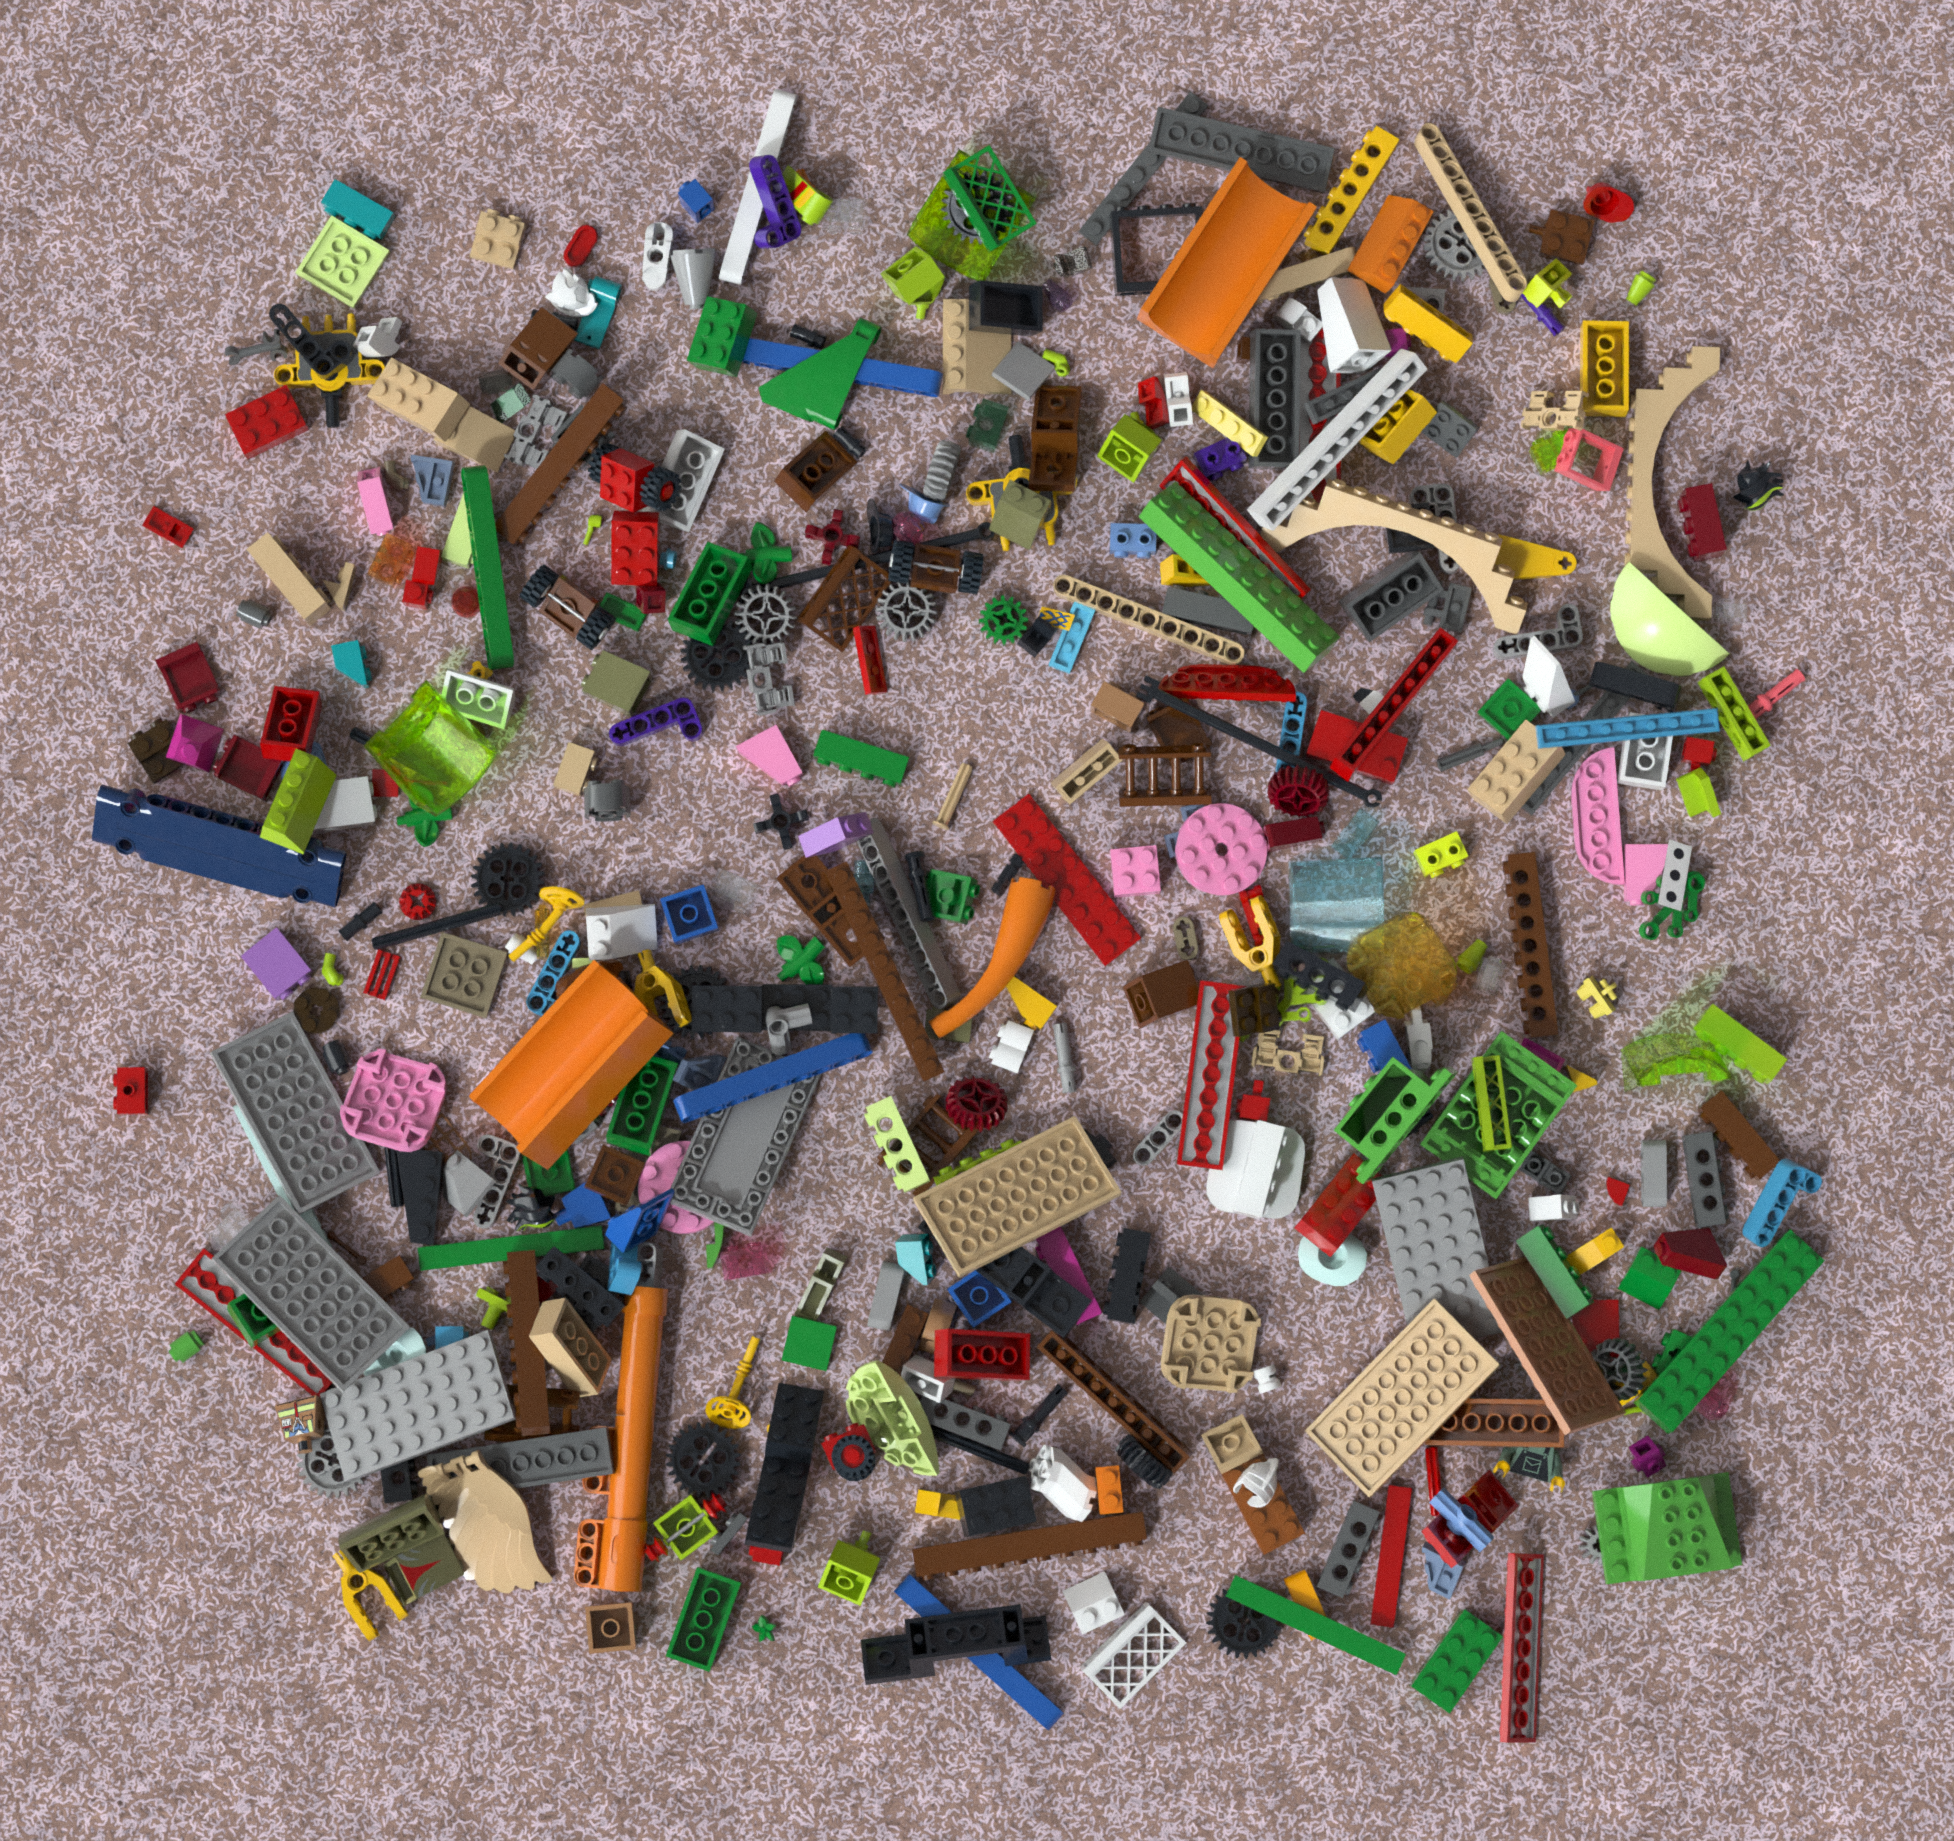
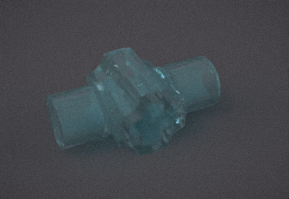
M855 860L853 876L867 906L870 907V894H874V878L865 860Z

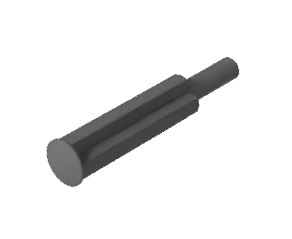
M1499 738L1484 745L1478 743L1436 759L1437 766L1441 772L1483 756L1485 751L1503 745L1504 740Z

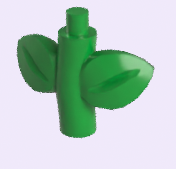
M756 522L751 533V545L753 548L745 549L746 553L739 554L749 558L751 565H753L752 571L755 579L760 584H767L777 577L778 565L776 562H792L791 546H775L776 536L774 532L765 524Z
M413 783L409 791V805L413 810L406 811L404 816L396 817L397 825H407V828L415 826L414 835L417 842L423 847H428L438 839L440 834L439 824L436 821L453 820L452 808L450 804L434 805L435 801L432 792L421 784Z
M785 935L777 939V951L780 957L787 962L781 966L783 970L777 974V977L783 982L788 977L793 978L799 973L800 979L805 984H823L824 969L815 959L826 946L817 936H814L804 948L802 942L795 936Z

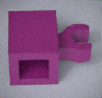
M1403 328L1384 331L1392 351L1383 358L1389 357L1391 359L1400 349L1408 351V347H1411L1410 334H1406Z

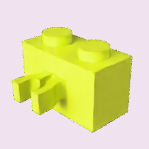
M1556 258L1527 284L1523 294L1537 308L1549 297L1561 308L1572 298V295L1561 287L1572 273Z

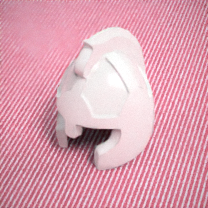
M564 267L563 273L558 272L553 282L552 291L545 296L555 308L573 317L587 316L598 305L595 295L589 292L586 282L576 273L573 275L572 271L567 267Z
M1269 1458L1266 1462L1250 1465L1238 1478L1233 1491L1237 1494L1242 1484H1244L1247 1489L1257 1495L1252 1496L1247 1502L1250 1506L1263 1507L1267 1505L1277 1487L1276 1471L1278 1459Z

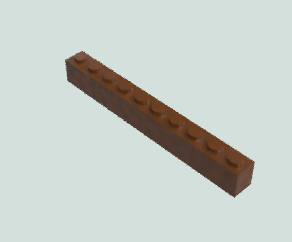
M847 861L824 871L921 1080L925 1082L944 1073V1069Z
M1143 1511L914 1548L912 1552L916 1577L921 1576L922 1581L936 1579L935 1574L944 1573L945 1577L959 1575L958 1570L967 1569L968 1573L982 1571L981 1566L990 1565L991 1569L1005 1567L1004 1563L1013 1561L1014 1566L1028 1564L1027 1559L1037 1558V1562L1051 1560L1050 1555L1060 1554V1558L1074 1556L1073 1551L1083 1550V1554L1097 1552L1096 1548L1106 1546V1551L1120 1549L1119 1544L1128 1542L1129 1547L1143 1545L1142 1540H1147Z

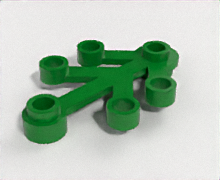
M1690 871L1687 874L1683 900L1688 896V908L1683 911V903L1681 911L1664 906L1651 921H1645L1640 925L1639 934L1643 939L1655 940L1660 933L1659 925L1672 912V924L1667 929L1670 937L1679 938L1682 936V917L1688 922H1695L1698 919L1697 897L1698 893L1705 887V879L1701 873ZM1663 874L1659 875L1656 879V885L1661 888ZM1646 890L1641 894V901L1648 905L1658 903L1660 893ZM1648 894L1651 895V899L1649 901H1647ZM1690 911L1693 914L1692 918H1689L1688 916ZM1675 927L1677 928L1676 934L1673 933Z

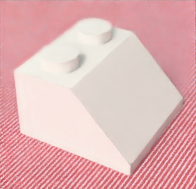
M1105 1571L1063 1590V1594L1082 1634L1125 1615Z

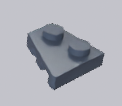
M411 455L410 458L414 465L415 477L420 488L419 493L424 504L446 507L455 463L450 460Z
M716 1054L682 1059L673 1081L693 1091L716 1082L727 1057Z
M1425 1542L1422 1547V1553H1425L1426 1556L1424 1566L1428 1575L1429 1590L1450 1600L1466 1562L1461 1560L1454 1567L1450 1568L1441 1559L1437 1550L1431 1544Z

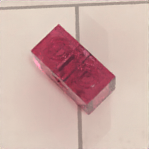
M761 1241L748 1243V1248L739 1250L738 1245L725 1247V1252L720 1253L724 1280L729 1281L771 1273L767 1246L761 1245ZM744 1254L752 1259L751 1262H748L747 1267H744L741 1263L739 1264L738 1261L742 1259Z

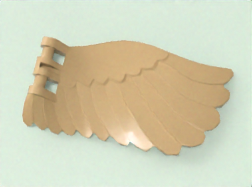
M480 1450L472 1452L467 1457L463 1455L451 1459L450 1463L447 1464L440 1463L427 1466L418 1472V1476L423 1478V1485L427 1486V1493L433 1496V1503L439 1505V1515L445 1517L444 1527L450 1528L449 1540L451 1544H455L454 1553L456 1558L463 1563V1572L467 1580L475 1579L478 1586L485 1591L495 1588L501 1593L508 1594L514 1590L515 1585L521 1589L531 1590L536 1586L535 1581L550 1583L553 1580L535 1551L528 1507L522 1495L507 1479L487 1464ZM475 1464L478 1468L473 1470L470 1465ZM453 1471L457 1476L451 1477L449 1472Z

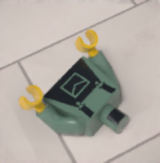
M1504 1447L1498 1463L1493 1469L1494 1473L1498 1469H1502L1504 1472L1502 1477H1505L1508 1472H1513L1547 1483L1551 1481L1549 1489L1552 1492L1554 1485H1558L1561 1488V1493L1565 1486L1563 1465L1559 1452L1554 1448Z

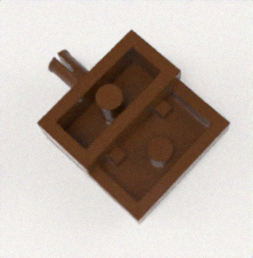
M1550 209L1544 227L1530 223L1528 233L1541 236L1538 256L1552 260L1557 258L1559 261L1563 260L1584 265L1595 220Z

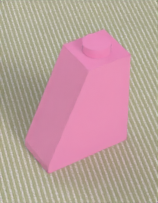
M377 467L358 472L357 484L370 533H376L377 536L390 533V530L393 529V520L381 468Z
M777 725L736 746L739 754L782 786L788 784L791 787L801 781L800 777L803 776V773Z
M1626 844L1623 847L1624 902H1630L1631 906L1644 905L1641 901V894L1646 890L1654 891L1656 879L1661 875L1665 865L1668 844ZM1650 894L1647 896V901L1651 898Z

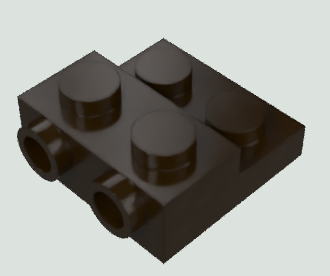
M161 718L152 722L149 725L151 729L145 733L142 730L134 733L130 737L132 741L127 743L153 784L185 765L166 758L175 730L167 719L163 721Z
M1259 983L1228 991L1234 1037L1280 1029L1279 1023L1282 1021V1014L1277 1007L1280 993L1275 987V983Z

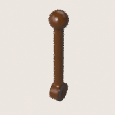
M329 1231L327 1233L329 1240H334L358 1259L359 1264L364 1265L367 1262L365 1256H360L336 1237L335 1232Z

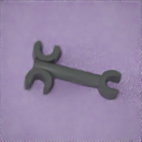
M277 328L274 329V337H269L266 331H264V343L242 349H238L235 346L225 348L226 356L234 355L229 357V364L236 365L239 363L240 358L270 351L272 361H276V353L283 354V357L286 359L288 350L281 343L280 331Z

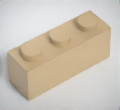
M1102 738L1050 783L1062 798L1071 804L1119 764L1122 759H1119L1112 746Z

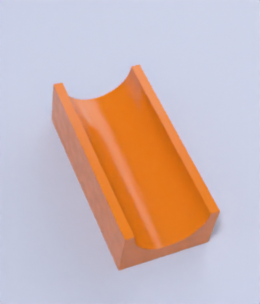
M1239 157L1141 307L1137 320L1211 368H1214L1312 218L1317 206L1311 202L1301 203L1276 191L1249 168L1246 160Z
M593 960L473 1090L469 1097L510 1132L519 1144L516 1148L521 1154L548 1170L674 1033L619 976L596 960Z

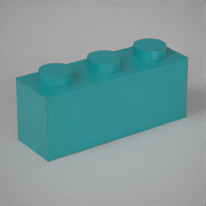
M334 179L321 201L325 208L324 212L335 218L337 215L344 218L343 222L353 229L356 226L363 229V234L372 240H375L376 237L382 240L396 218L392 211Z

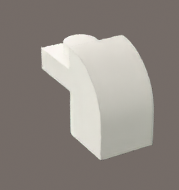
M1292 298L1287 299L1273 318L1287 330H1301V337L1308 343H1311L1323 328L1322 322L1307 311V307Z
M397 317L383 318L378 326L361 327L353 347L369 358L395 354L400 348L395 342V338L399 334L402 321Z
M1187 372L1164 374L1170 427L1193 424Z

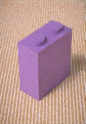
M862 812L837 817L798 837L807 858L835 852L874 832L867 813Z
M277 927L241 955V958L277 1001L279 999L284 1001L294 993L292 990L298 984L303 986L312 978L310 974L313 973V970Z

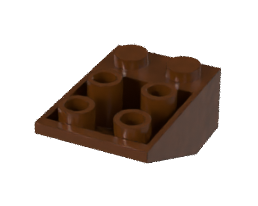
M541 307L509 345L498 364L532 390L543 389L553 373L551 369L570 348L579 333L546 308Z

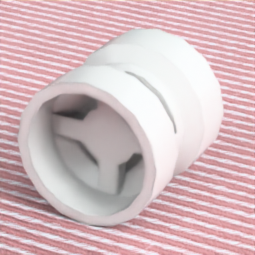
M1274 1364L1253 1371L1254 1378L1259 1383L1258 1390L1260 1394L1281 1387L1280 1380L1275 1376L1276 1368Z

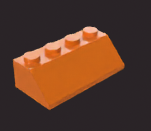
M1388 195L1347 271L1386 294L1394 286L1434 211L1414 199Z

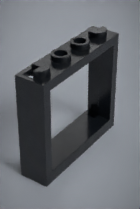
M1186 203L1182 207L1173 208L1172 204L1160 205L1158 209H1151V206L1145 205L1138 206L1137 210H1128V207H1117L1115 211H1111L1109 219L1115 296L1151 294L1158 281L1123 283L1119 219L1194 215L1196 225L1202 216V206H1196L1195 203Z

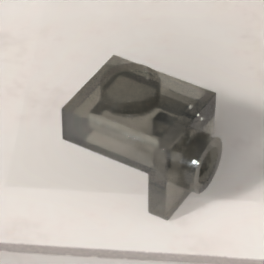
M1084 246L1065 254L1054 255V267L1061 277L1070 278L1093 269L1087 248Z

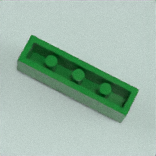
M821 730L813 757L817 759L816 763L830 767V764L839 766L838 770L848 774H851L852 771L861 773L860 777L873 781L874 778L883 780V785L895 788L896 785H902L909 763V757L826 730Z
M1544 1224L1538 1225L1517 1239L1516 1242L1566 1319L1571 1318L1594 1303L1592 1299L1593 1293L1587 1285L1584 1286L1580 1281V1273L1575 1266H1571L1567 1261L1568 1255L1561 1246L1558 1247L1553 1240L1555 1235L1548 1226L1545 1227Z

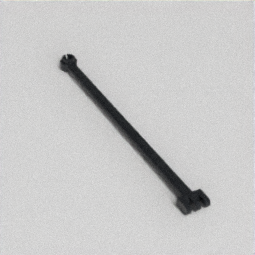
M983 522L976 529L917 544L946 548L978 539L987 542L994 538L995 533L991 532L989 536H983L982 531L989 529L991 525L989 522ZM892 549L867 555L866 557L877 565L890 562ZM859 558L854 565L855 570L866 568V563ZM834 564L775 578L772 582L767 583L770 585L769 591H773L775 586L781 589L825 578ZM748 578L744 584L746 588L741 590L739 596L747 594V598H749L751 595L748 593V589L751 588L755 594L757 593V585H760L761 591H765L766 584H752L751 579ZM740 599V600H739L740 603H742V604H744V603L746 602V601L743 600V599Z
M1145 676L1144 681L1151 684V686L1141 684L1140 689L1147 692V695L1137 692V698L1149 704L1152 699L1162 702L1293 767H1296L1298 764L1301 768L1307 766L1309 770L1316 769V773H1322L1323 778L1327 779L1328 784L1363 800L1364 804L1369 808H1375L1380 805L1379 802L1370 803L1368 801L1369 795H1373L1376 801H1382V795L1378 790H1367L1350 781H1346L1344 778L1159 689V681Z

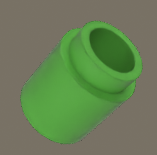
M192 1330L190 1333L187 1331L169 1344L171 1347L169 1353L176 1362L180 1360L184 1363L201 1350L200 1347L205 1344L195 1330Z

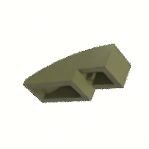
M826 1247L794 1315L818 1320L843 1269L847 1256Z

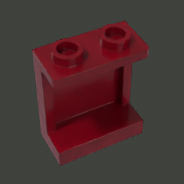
M194 642L155 660L174 699L176 709L180 713L183 711L184 714L193 712L197 709V705L203 702L205 704L213 703L218 700L217 696L222 694L198 642Z
M234 734L232 738L229 737L223 747L225 752L221 759L218 758L213 766L215 771L213 775L234 787L266 801L285 761L263 758L260 747Z

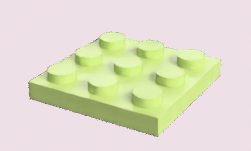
M331 215L295 273L355 309L390 251Z

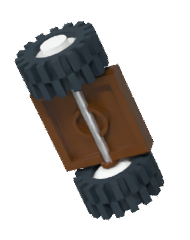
M895 540L891 552L888 580L907 584L910 569H912L910 587L956 594L958 576H960L958 591L977 595L982 577L984 556L981 553L965 551L960 567L961 550L915 543L913 554V543Z
M545 564L541 565L534 575L532 574L530 580L526 582L520 593V598L534 608L544 601L538 612L590 650H593L602 641L616 617L601 606L594 611L599 603L598 600L563 574L559 577L556 572Z

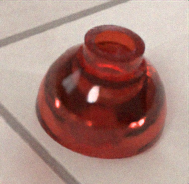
M463 586L453 593L451 607L458 616L470 618L480 612L477 589Z

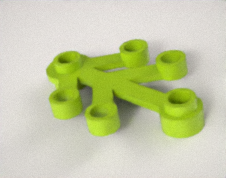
M1322 974L1317 975V976L1315 977L1314 981H1315L1318 977H1319V978H1324L1325 975H1322ZM1284 979V999L1279 1004L1277 1000L1278 1010L1282 1014V1021L1279 1025L1281 1026L1284 1021L1300 1020L1308 1022L1312 1018V1013L1307 1007H1300L1297 1011L1285 1012L1291 1005H1324L1327 1001H1317L1316 992L1302 995L1305 990L1298 986L1294 988L1293 979ZM1307 1011V1016L1301 1018V1013Z

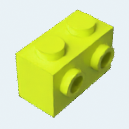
M1457 831L1413 852L1424 877L1430 875L1432 879L1444 874L1443 869L1449 866L1455 869L1464 865V860L1468 857Z

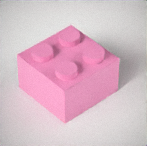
M1156 845L1110 849L1114 898L1160 894Z

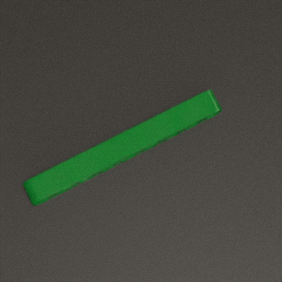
M486 465L463 467L461 469V478L487 664L490 670L513 668L514 655L488 470Z

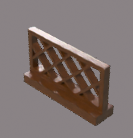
M848 545L796 621L809 628L843 653L854 637L853 628L863 624L877 604L878 598H881L883 595L882 591L886 590L892 581L888 580L889 573L863 555L857 548ZM859 558L866 563L867 573L855 574L854 565ZM880 573L886 578L882 586L873 587V574ZM868 576L869 589L858 590L856 578ZM852 578L854 591L842 593L841 584L844 580ZM870 592L871 602L868 605L860 606L859 593ZM855 594L856 607L845 609L843 596ZM839 597L841 610L829 612V601L831 598ZM857 610V622L847 625L846 612ZM842 613L843 626L832 628L830 615ZM826 616L828 629L819 630L813 624L818 617ZM844 629L845 639L839 645L834 641L833 631Z

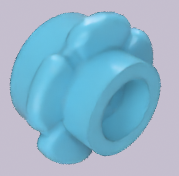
M667 548L666 552L661 553L660 565H663L665 570L675 569L677 551H671L670 548Z

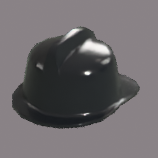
M870 498L867 502V518L870 529V549L872 553H875L878 547L893 546L894 541L897 540V525L890 515L878 512L875 501Z

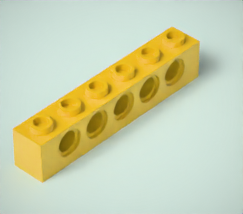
M1377 125L1373 131L1368 130L1362 140L1365 143L1361 150L1357 148L1351 158L1353 164L1349 169L1345 167L1339 177V180H1341L1338 188L1334 186L1327 197L1330 201L1327 206L1324 207L1322 205L1315 216L1318 218L1314 226L1310 224L1304 233L1306 246L1323 256L1332 252L1396 149L1399 138ZM1373 148L1378 150L1380 155L1371 157L1367 151ZM1360 167L1365 168L1368 174L1366 176H1359L1356 173V169ZM1351 186L1356 190V193L1354 195H1347L1344 192V188ZM1339 205L1343 207L1344 212L1336 214L1332 208ZM1328 224L1332 227L1333 231L1324 233L1320 227Z

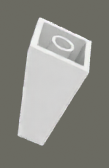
M1328 278L1325 284L1317 291L1329 370L1331 373L1364 374L1392 350L1365 281L1354 278Z
M368 776L334 781L312 835L372 825L375 822L377 808L375 804L372 805L371 796L374 795L372 782H368Z

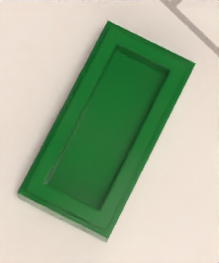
M606 592L600 604L602 608L616 617L615 622L636 632H639L647 615L643 614L636 605Z

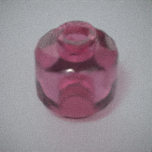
M899 512L893 518L894 535L900 541L911 542L915 545V543H919L924 538L925 524L914 512Z
M1713 1386L1694 1408L1708 1420H1720L1729 1409L1728 1397Z

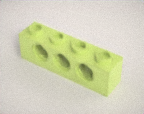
M889 1096L867 1106L868 1113H865L864 1116L869 1127L874 1125L877 1134L873 1136L878 1147L883 1146L887 1153L883 1158L888 1169L894 1168L897 1176L893 1177V1180L898 1190L903 1188L906 1193L930 1182L892 1097ZM884 1118H889L893 1122L892 1128L888 1131L882 1130L879 1125L880 1121ZM894 1139L900 1140L903 1144L902 1149L898 1152H893L889 1148L890 1142ZM904 1160L912 1163V1169L908 1173H903L899 1170V1164Z

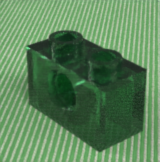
M984 398L981 404L977 403L973 416L976 417L974 426L969 425L966 433V438H969L968 445L994 454L1009 413V407ZM983 421H990L993 427L990 430H983L980 424Z

